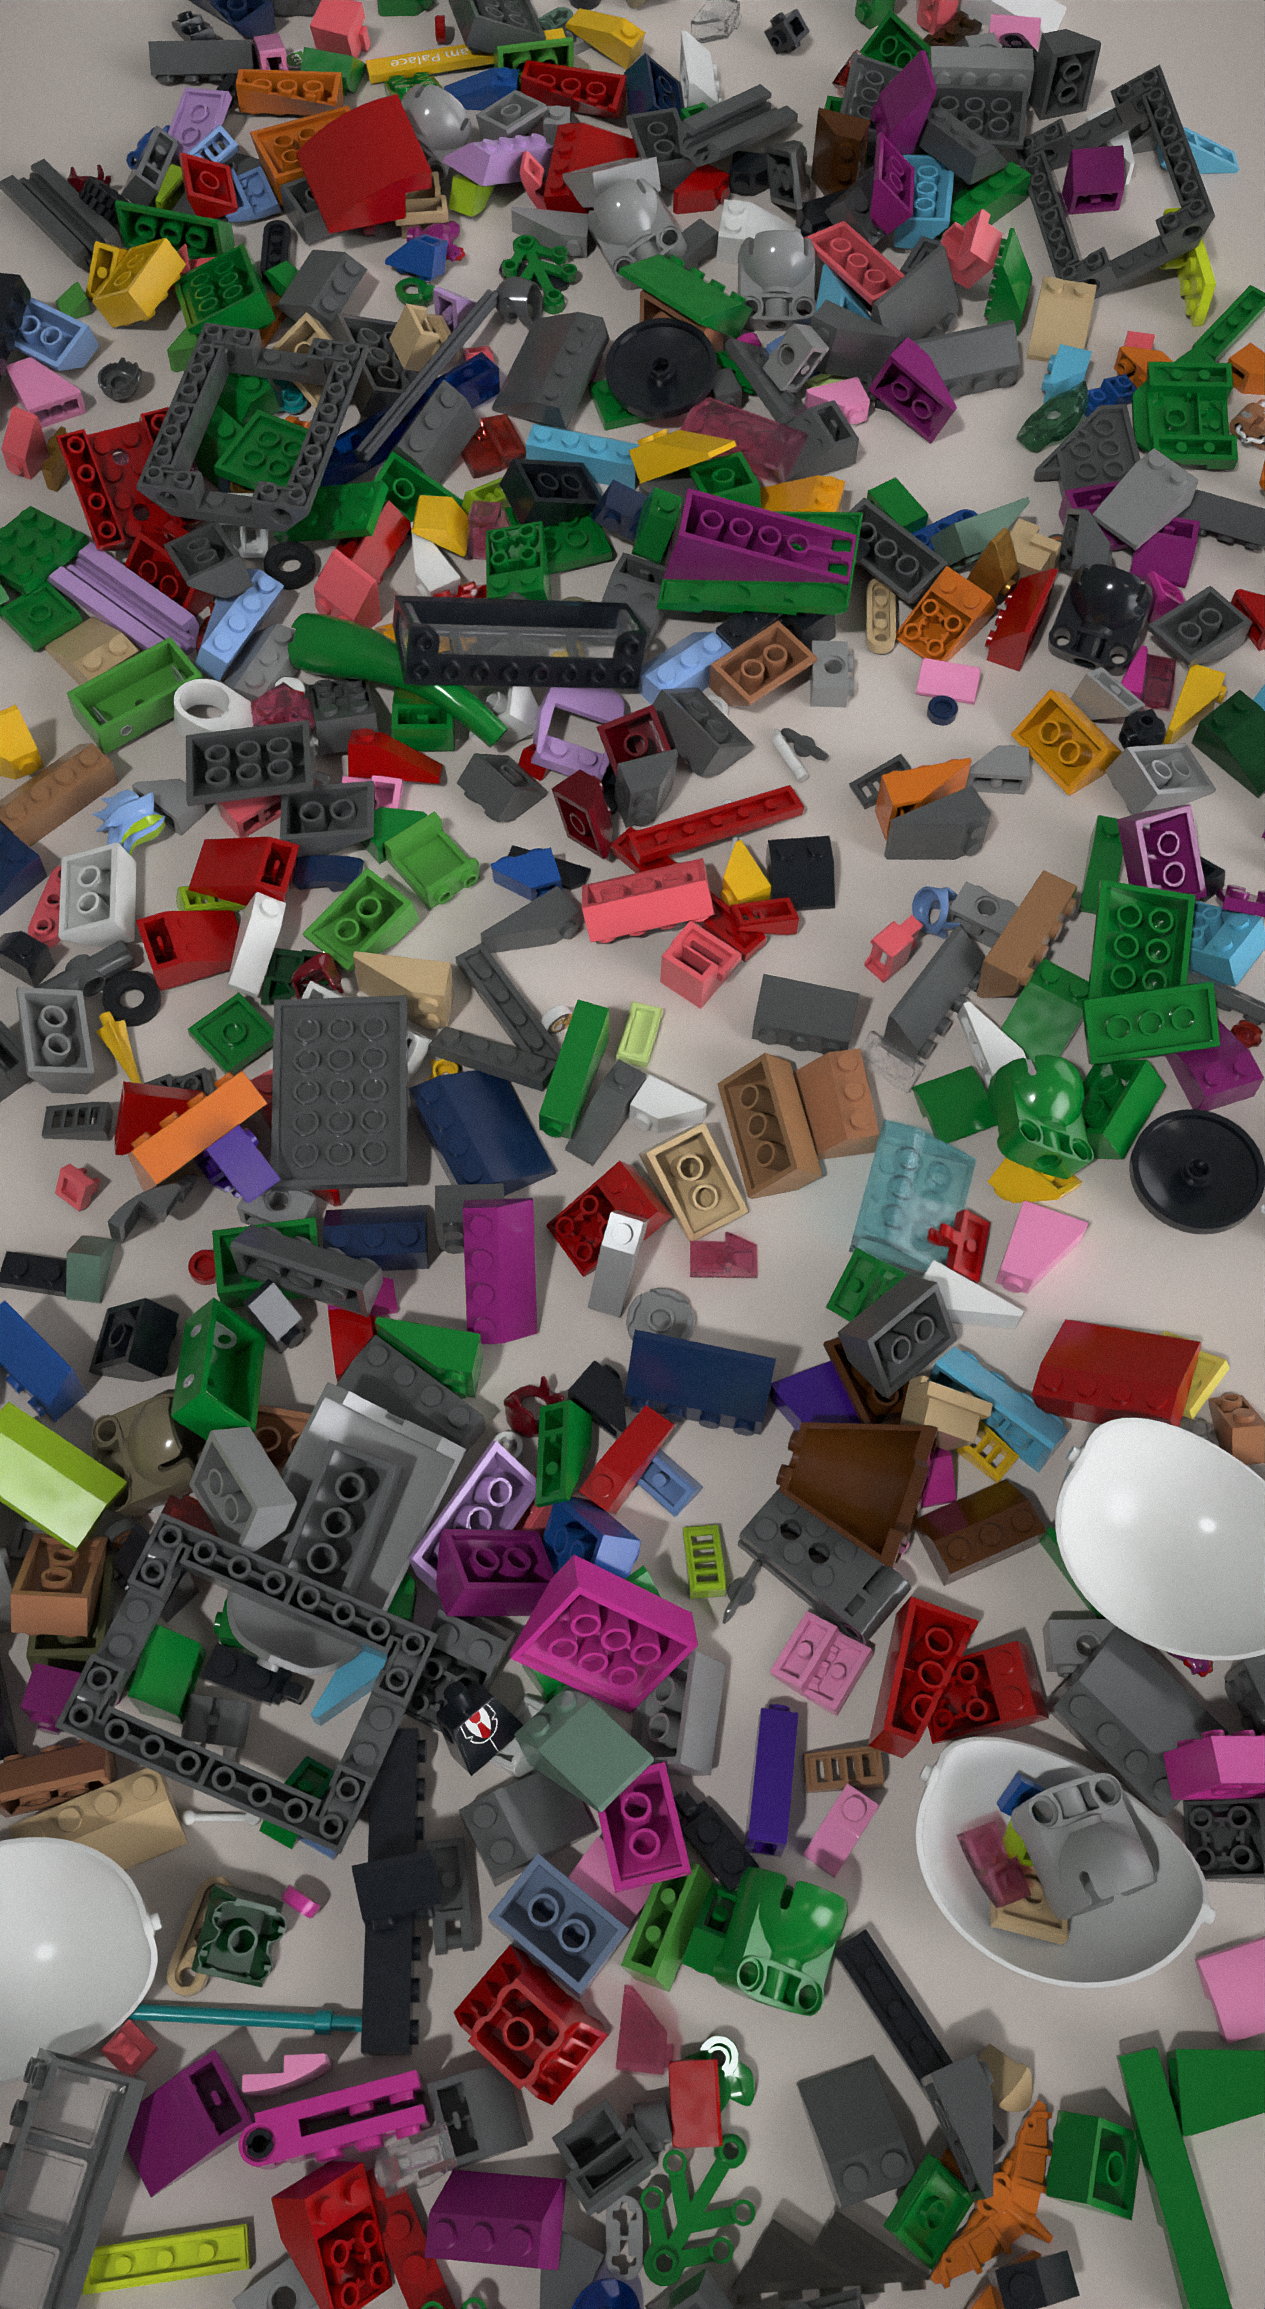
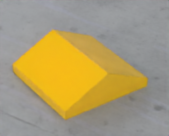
M420 495L411 532L464 557L472 520L452 497Z

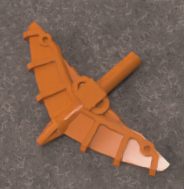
M1040 2100L1035 2102L1027 2117L1021 2121V2126L1015 2134L1014 2147L1009 2157L1005 2158L999 2172L993 2173V2196L974 2201L975 2211L966 2222L967 2226L958 2237L950 2241L928 2279L933 2283H941L944 2289L950 2287V2279L972 2270L976 2275L983 2272L980 2265L999 2255L1002 2251L1008 2256L1012 2253L1010 2245L1024 2233L1048 2244L1052 2241L1053 2236L1036 2217L1040 2194H1046L1047 2187L1042 2186L1046 2156L1051 2157L1052 2150L1047 2149L1046 2119H1052V2112H1046V2106ZM946 2148L941 2154L939 2161L964 2182L952 2152Z

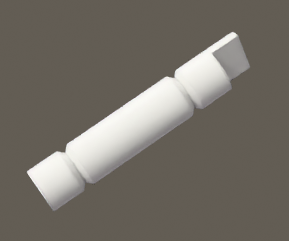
M775 729L772 735L773 744L799 782L806 781L809 778V774L780 731Z

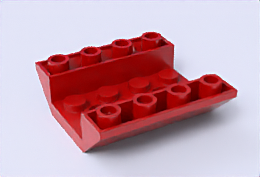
M168 407L140 414L139 422L87 435L85 429L56 436L97 551H124L131 549L138 531L160 533L164 536L162 526L169 520L185 530L205 522L204 520L171 516L139 492L136 487L167 414ZM116 452H123L128 456L129 462L126 465H118L114 462L112 455ZM137 507H142L148 511L149 518L145 521H139L133 516L132 511Z

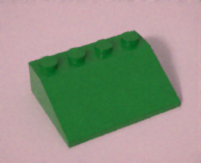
M244 243L182 274L180 279L174 284L190 334H200L204 323L262 330L277 320L260 273Z
M658 254L619 269L618 274L698 324L734 339L740 336L753 310L744 304L746 298L734 291L730 295L724 292L725 285L714 279H711L710 282L704 279L706 275L704 272L693 266L688 270L684 267L685 261L671 254L670 258Z
M1101 880L1087 998L1187 984L1195 895Z

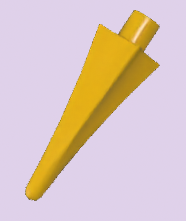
M110 1011L102 1013L99 1019L103 1027L97 1030L96 1033L120 1063L130 1081L142 1084L133 1058L125 1020L115 1021Z

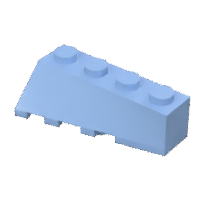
M246 569L253 587L247 589L242 595L232 596L227 599L217 596L194 663L197 669L216 681L220 682L255 632H257L273 610L284 588L283 584L260 569Z

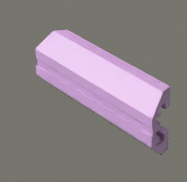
M92 542L78 552L79 558L76 559L74 565L70 564L66 569L60 566L48 577L50 584L101 621L122 632L130 642L143 651L169 637L175 641L185 655H190L196 649L199 624L195 616L105 551H97L95 544Z

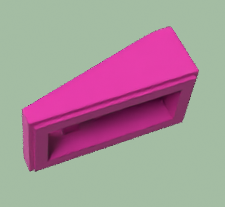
M1142 645L1121 681V684L1139 700L1143 690L1148 653L1147 646Z

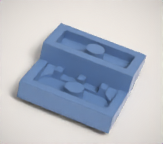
M261 166L238 176L234 169L231 170L238 209L236 212L226 215L229 222L256 220L281 211Z

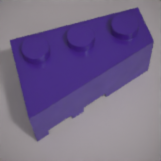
M240 1125L192 1159L212 1186L225 1193L233 1189L234 1191L231 1192L233 1197L239 1198L241 1196L242 1200L247 1204L281 1180L256 1148L259 1144L256 1137L248 1128L243 1130Z

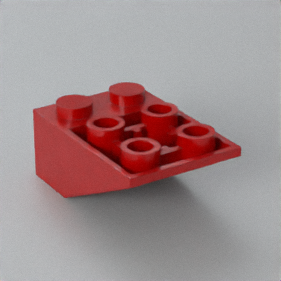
M269 836L204 839L188 890L244 906L248 905L256 892L285 903L296 866L299 845Z
M233 910L164 911L136 920L160 991L230 970L239 931Z
M618 1161L546 1225L583 1277L596 1270L601 1244L612 1211L619 1210L649 1219L643 1241L672 1218L671 1214L637 1169L625 1162Z
M1016 1640L962 1656L928 1723L932 1744L1016 1729L1049 1719L1047 1709L1044 1707L1045 1701L1030 1646Z
M330 2161L271 2197L280 2239L320 2309H361L393 2286L363 2162Z

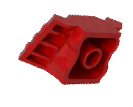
M512 1945L506 1948L453 2012L460 2027L471 2036L468 2042L519 2090L525 2087L536 2098L551 2105L556 2102L609 2036L602 2022L588 2015L581 2002L569 1996L552 1980L546 1970L532 1964L527 1954Z

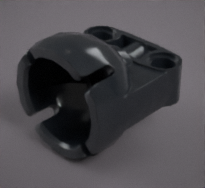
M1086 564L1081 565L1071 577L1054 625L1049 632L1048 649L1050 653L1066 662L1090 670L1102 667L1111 675H1123L1130 666L1153 605L1152 587L1148 584H1141L1139 577L1116 567L1103 564H1094L1091 567ZM1057 636H1065L1069 639V643L1058 645L1054 642V639ZM1113 654H1121L1124 656L1125 661L1116 664L1111 661L1110 657Z

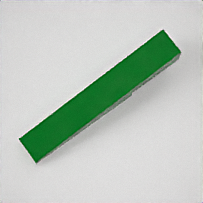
M1153 2046L1116 2055L1157 2223L1164 2231L1182 2308L1232 2309L1157 2047Z

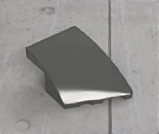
M196 1174L182 1177L149 1189L124 1203L107 1221L111 1238L123 1244L141 1217L152 1224L156 1219L164 1222L178 1201L182 1203L185 1201L200 1177Z

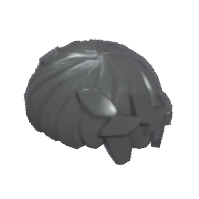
M123 357L120 358L118 363L107 364L98 373L100 388L107 397L114 400L126 399L134 395L142 380V371L138 363L126 362Z

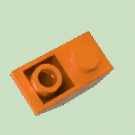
M1250 342L1228 359L1227 363H1231L1233 387L1242 394L1265 395V352Z
M1122 346L1119 348L1114 370L1119 375L1126 374L1138 389L1146 381L1148 362L1173 361L1162 351Z

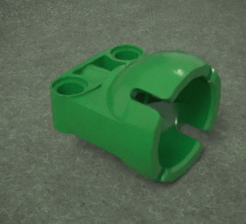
M1048 1054L1036 1055L1034 1057L1037 1070L1036 1075L1028 1073L1026 1058L1012 1060L999 1068L992 1076L988 1089L990 1111L998 1126V1148L1007 1159L1050 1176L1068 1179L1089 1164L1094 1158L1093 1150L1088 1144L1082 1113L1085 1095L1082 1078L1074 1064L1062 1057Z
M748 1867L741 1876L737 1887L736 1904L722 1952L716 1957L714 1962V1978L718 1984L726 1989L764 2005L804 2016L815 2015L823 2005L824 1983L836 1941L844 1930L848 1915L847 1901L840 1895L804 1881H798L795 1888L787 1885V1878L783 1874L761 1868Z

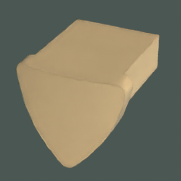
M989 2043L977 2060L983 2059L993 2077L994 2084L990 2085L993 2093V2103L1008 2112L1027 2110L1030 2107L1033 2089L1029 2067L1023 2063L1017 2064Z

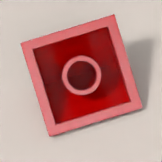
M181 152L179 159L186 197L196 216L216 219L236 212L238 205L230 166Z

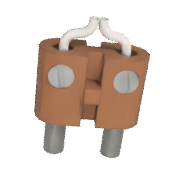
M1260 399L1257 403L1247 404L1229 424L1233 435H1237L1241 441L1245 443L1251 442L1252 445L1265 450V399Z

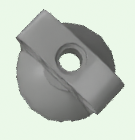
M416 84L403 95L400 101L431 171L439 173L441 188L452 170V167L443 162L444 156L467 144L471 131L470 118H466V110L451 93L439 86L427 85L424 88L423 84Z
M638 178L636 182L632 179H626L612 185L598 196L593 204L594 210L588 213L590 233L618 283L626 290H632L639 286L618 274L621 267L658 254L668 258L673 254L682 258L687 251V243L658 191L645 179ZM676 240L674 244L668 245L671 241Z
M770 230L759 232L755 235L754 239L748 237L743 241L738 253V294L746 298L744 304L756 312L754 315L749 316L744 329L787 331L794 323L811 325L816 310V252L811 239L808 237L803 239L800 233L794 231ZM803 309L807 310L810 314L801 316L797 311Z
M1098 1773L1053 1786L1020 1804L1012 1812V1826L1016 1833L1022 1837L1043 1887L1044 1896L1050 1910L1059 1921L1070 1919L1108 1905L1114 1901L1115 1895L1129 1896L1157 1882L1155 1866L1149 1853L1144 1848L1122 1798L1123 1790L1121 1784L1111 1774ZM1032 1811L1036 1813L1039 1822L1034 1818Z

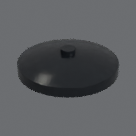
M672 318L650 319L628 328L614 341L605 362L607 386L615 401L626 411L649 419L673 418L694 409L710 393L717 371L715 351L707 336L692 324Z
M1178 1110L1158 1117L1142 1131L1130 1157V1179L1140 1202L1155 1218L1164 1224L1187 1233L1216 1234L1234 1228L1253 1212L1262 1197L1265 1187V1165L1260 1150L1253 1139L1233 1121L1205 1110Z

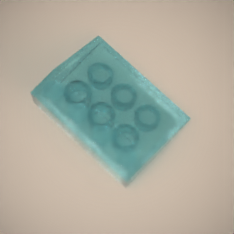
M884 1119L849 1252L853 1253L855 1248L858 1247L886 1262L923 1272L928 1270L933 1260L946 1266L949 1248L929 1243L927 1241L928 1231L931 1227L939 1231L940 1224L942 1223L952 1228L954 1227L956 1212L964 1210L976 1159L916 1127Z

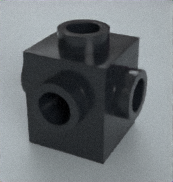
M798 9L786 15L783 12L778 13L770 20L772 25L764 31L776 54L785 50L788 53L794 51L801 45L799 41L810 32Z
M1153 709L1142 712L1137 711L1125 717L1118 740L1124 750L1127 747L1161 745L1166 733L1165 724L1157 717Z

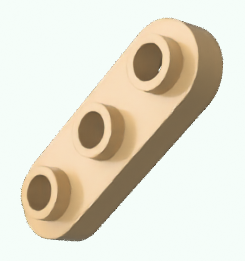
M875 578L867 584L865 594L866 646L874 653L885 654L890 652L895 645L896 594Z
M221 1876L207 1878L200 1884L167 1969L166 1979L168 1986L173 1992L183 1997H192L200 1993L209 1978V1975L195 1972V1978L191 1983L185 1984L182 1981L183 1973L192 1968L198 1945L197 1935L202 1930L213 1885L222 1883L226 1886L234 1887L229 1880Z

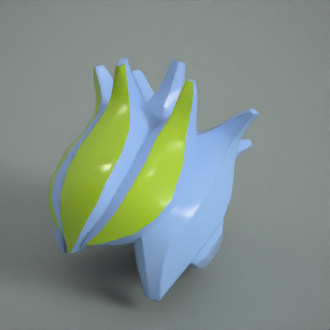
M129 789L121 791L113 797L102 798L108 804L107 807L102 811L92 814L104 821L96 832L109 830L107 845L118 842L130 856L136 846L156 838L165 827L166 816L154 811L153 792L139 797Z

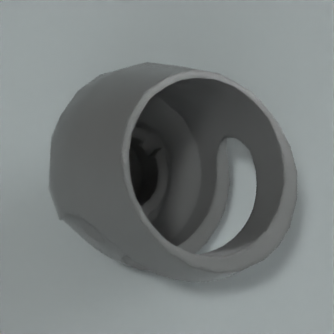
M519 276L506 278L499 284L496 291L499 293L498 298L500 301L495 307L498 314L505 321L515 323L517 318H519L525 327L531 328L535 319L542 318L543 301L538 284ZM527 304H530L533 309L531 319L528 314Z

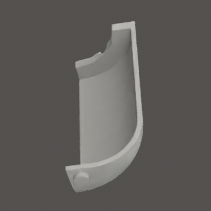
M327 1382L280 1474L297 1502L295 1510L286 1530L254 1553L280 1564L329 1439L404 1468V1471L354 1597L387 1612L410 1565L409 1557L423 1539L466 1449L408 1420H403L346 1389ZM228 1590L227 1615L232 1633L243 1647L259 1656L256 1663L268 1670L277 1673L279 1667L301 1675L325 1674L344 1666L362 1651L358 1647Z

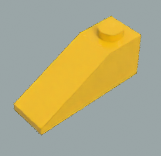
M581 8L565 25L571 32L626 70L640 55L646 33L626 18Z
M1198 664L1190 666L1163 744H1174L1212 712L1215 703H1222L1227 687L1222 685L1226 673Z

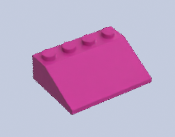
M573 1555L550 1580L510 1651V1659L630 1714L698 1646L691 1612Z

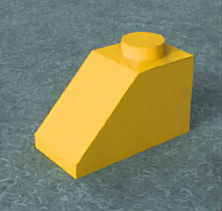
M95 241L85 293L86 297L94 299L128 252V249Z
M742 840L736 841L723 876L722 891H720L721 900L729 906L770 900V883Z

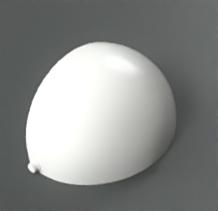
M1120 1418L1108 1421L1096 1428L1080 1449L1073 1446L1066 1456V1459L1071 1463L1060 1487L1056 1505L1055 1527L1057 1542L1064 1564L1084 1597L1098 1612L1118 1628L1134 1638L1166 1652L1212 1661L1248 1659L1264 1655L1265 1481L1237 1458L1208 1440L1179 1427L1150 1419Z
M970 1737L955 1741L941 1752L932 1767L925 1764L922 1768L919 1779L925 1781V1787L917 1814L916 1845L920 1868L926 1885L934 1901L953 1927L975 1948L1002 1966L1023 1976L1063 1987L1104 1988L1137 1981L1163 1968L1185 1949L1200 1925L1203 1923L1211 1925L1213 1923L1216 1910L1210 1908L1205 1877L1191 1852L1157 1815L1123 1790L1122 1798L1144 1848L1149 1853L1155 1866L1157 1882L1129 1896L1115 1895L1112 1903L1068 1919L1069 1939L1064 1945L991 1927L990 1855L995 1849L1001 1851L1000 1845L1011 1816L1001 1812L997 1805L1001 1795L1017 1773L1046 1790L1053 1786L1097 1773L1046 1749L997 1737Z
M26 1837L0 1841V2085L24 2079L27 2064L31 2057H37L39 2048L76 2057L100 2042L134 2012L144 1999L154 1979L158 1963L154 1935L156 1930L162 1928L158 1912L151 1915L147 1912L134 1882L117 1863L98 1850L86 1845L49 1837Z

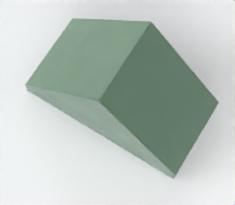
M82 1235L68 1250L66 1271L67 1300L101 1304L116 1245L115 1239Z

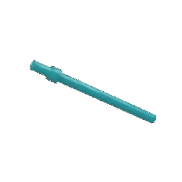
M139 2004L127 2018V2020L303 2029L314 2030L316 2035H332V2031L357 2033L362 2031V2016L334 2014V2010L317 2009L316 2013Z

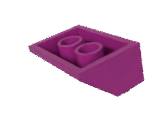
M880 132L876 138L870 218L877 228H881L888 235L913 216L915 169L885 135Z
M1190 804L1144 811L1117 819L1129 884L1195 895V900L1207 896Z
M442 1529L439 1538L436 1589L446 1616H531L550 1580L555 1575L538 1531Z
M453 2170L430 2210L424 2257L558 2271L567 2179Z

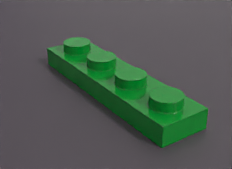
M1249 285L1193 344L1192 349L1197 345L1201 346L1217 362L1265 311V292Z

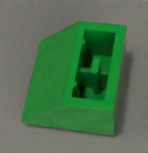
M155 1624L140 1655L141 1658L137 1669H133L126 1683L125 1690L129 1692L127 1697L141 1714L183 1724L188 1695L194 1693L206 1657V1650L201 1643Z

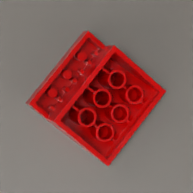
M398 94L376 99L344 113L315 133L296 153L328 234L405 219L406 193L431 188V168Z

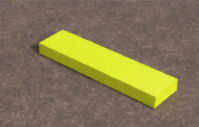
M248 2224L95 2247L82 2288V2295L251 2269Z

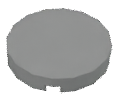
M650 1289V1292H646L643 1295L641 1293L635 1297L628 1308L626 1326L629 1337L633 1341L636 1329L689 1340L693 1333L695 1319L693 1310L688 1305L689 1302L685 1297L672 1289Z

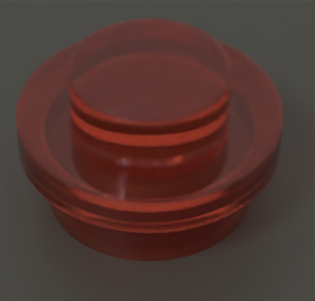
M1240 1020L1230 1030L1246 1048H1251V1046L1258 1047L1262 1042L1261 1035L1263 1031L1249 1021Z

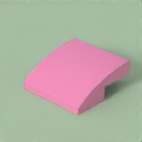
M806 1611L770 1670V1674L803 1697L837 1716L874 1654L872 1648L840 1633L838 1626Z
M599 1836L568 1876L573 1883L628 1928L631 1927L635 1918L645 1906L653 1884L615 1893L605 1843Z
M1265 1936L1196 1958L1195 1962L1205 1997L1212 2003L1221 2039L1226 2044H1231L1264 2033Z
M325 2053L284 2055V2073L242 2075V2093L252 2098H260L296 2090L314 2082L333 2069V2060Z

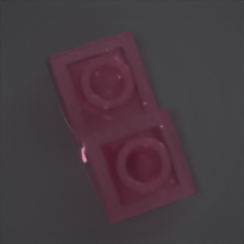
M1147 654L1143 690L1140 698L1146 706L1169 709L1176 659Z
M995 1821L956 1835L976 1879L996 1908L1031 1896L1018 1858H1008Z

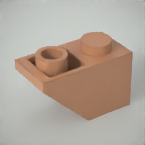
M1227 1393L1219 1398H1210L1209 1409L1219 1447L1245 1465L1265 1463V1421L1244 1396Z

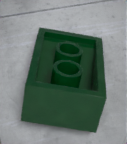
M1239 690L1199 722L1191 743L1259 799L1265 794V711L1249 696Z

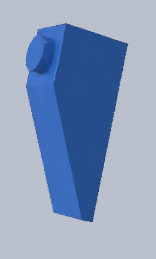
M507 67L491 68L446 85L444 90L451 93L466 110L483 111L512 91H519V69H509Z

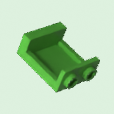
M435 811L384 842L388 863L429 909L434 908L438 904L446 903L452 895L463 888L471 887L480 878L478 860L475 857L469 860L443 831L442 819Z

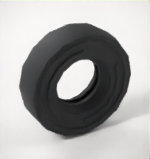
M287 541L272 546L266 552L263 561L265 573L283 584V589L286 590L299 589L307 585L313 579L316 572L313 553L309 547L299 542ZM289 559L298 560L301 563L297 570L290 572L282 571L279 568L281 562Z
M125 971L115 975L107 982L103 990L102 1003L106 1012L110 1011L115 1021L125 1020L126 1027L139 1026L149 1022L156 1016L161 1006V993L156 981L148 974L140 971ZM130 989L139 990L144 994L142 1003L134 1008H127L120 1004L121 995Z

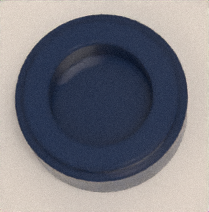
M944 695L932 698L927 709L929 720L940 726L951 724L956 719L957 703L951 697Z

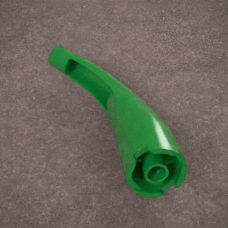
M309 612L298 616L291 628L296 630L293 643L288 642V653L296 669H301L309 674L367 680L405 689L448 712L489 748L508 730V727L463 685L404 684L396 641L354 621Z

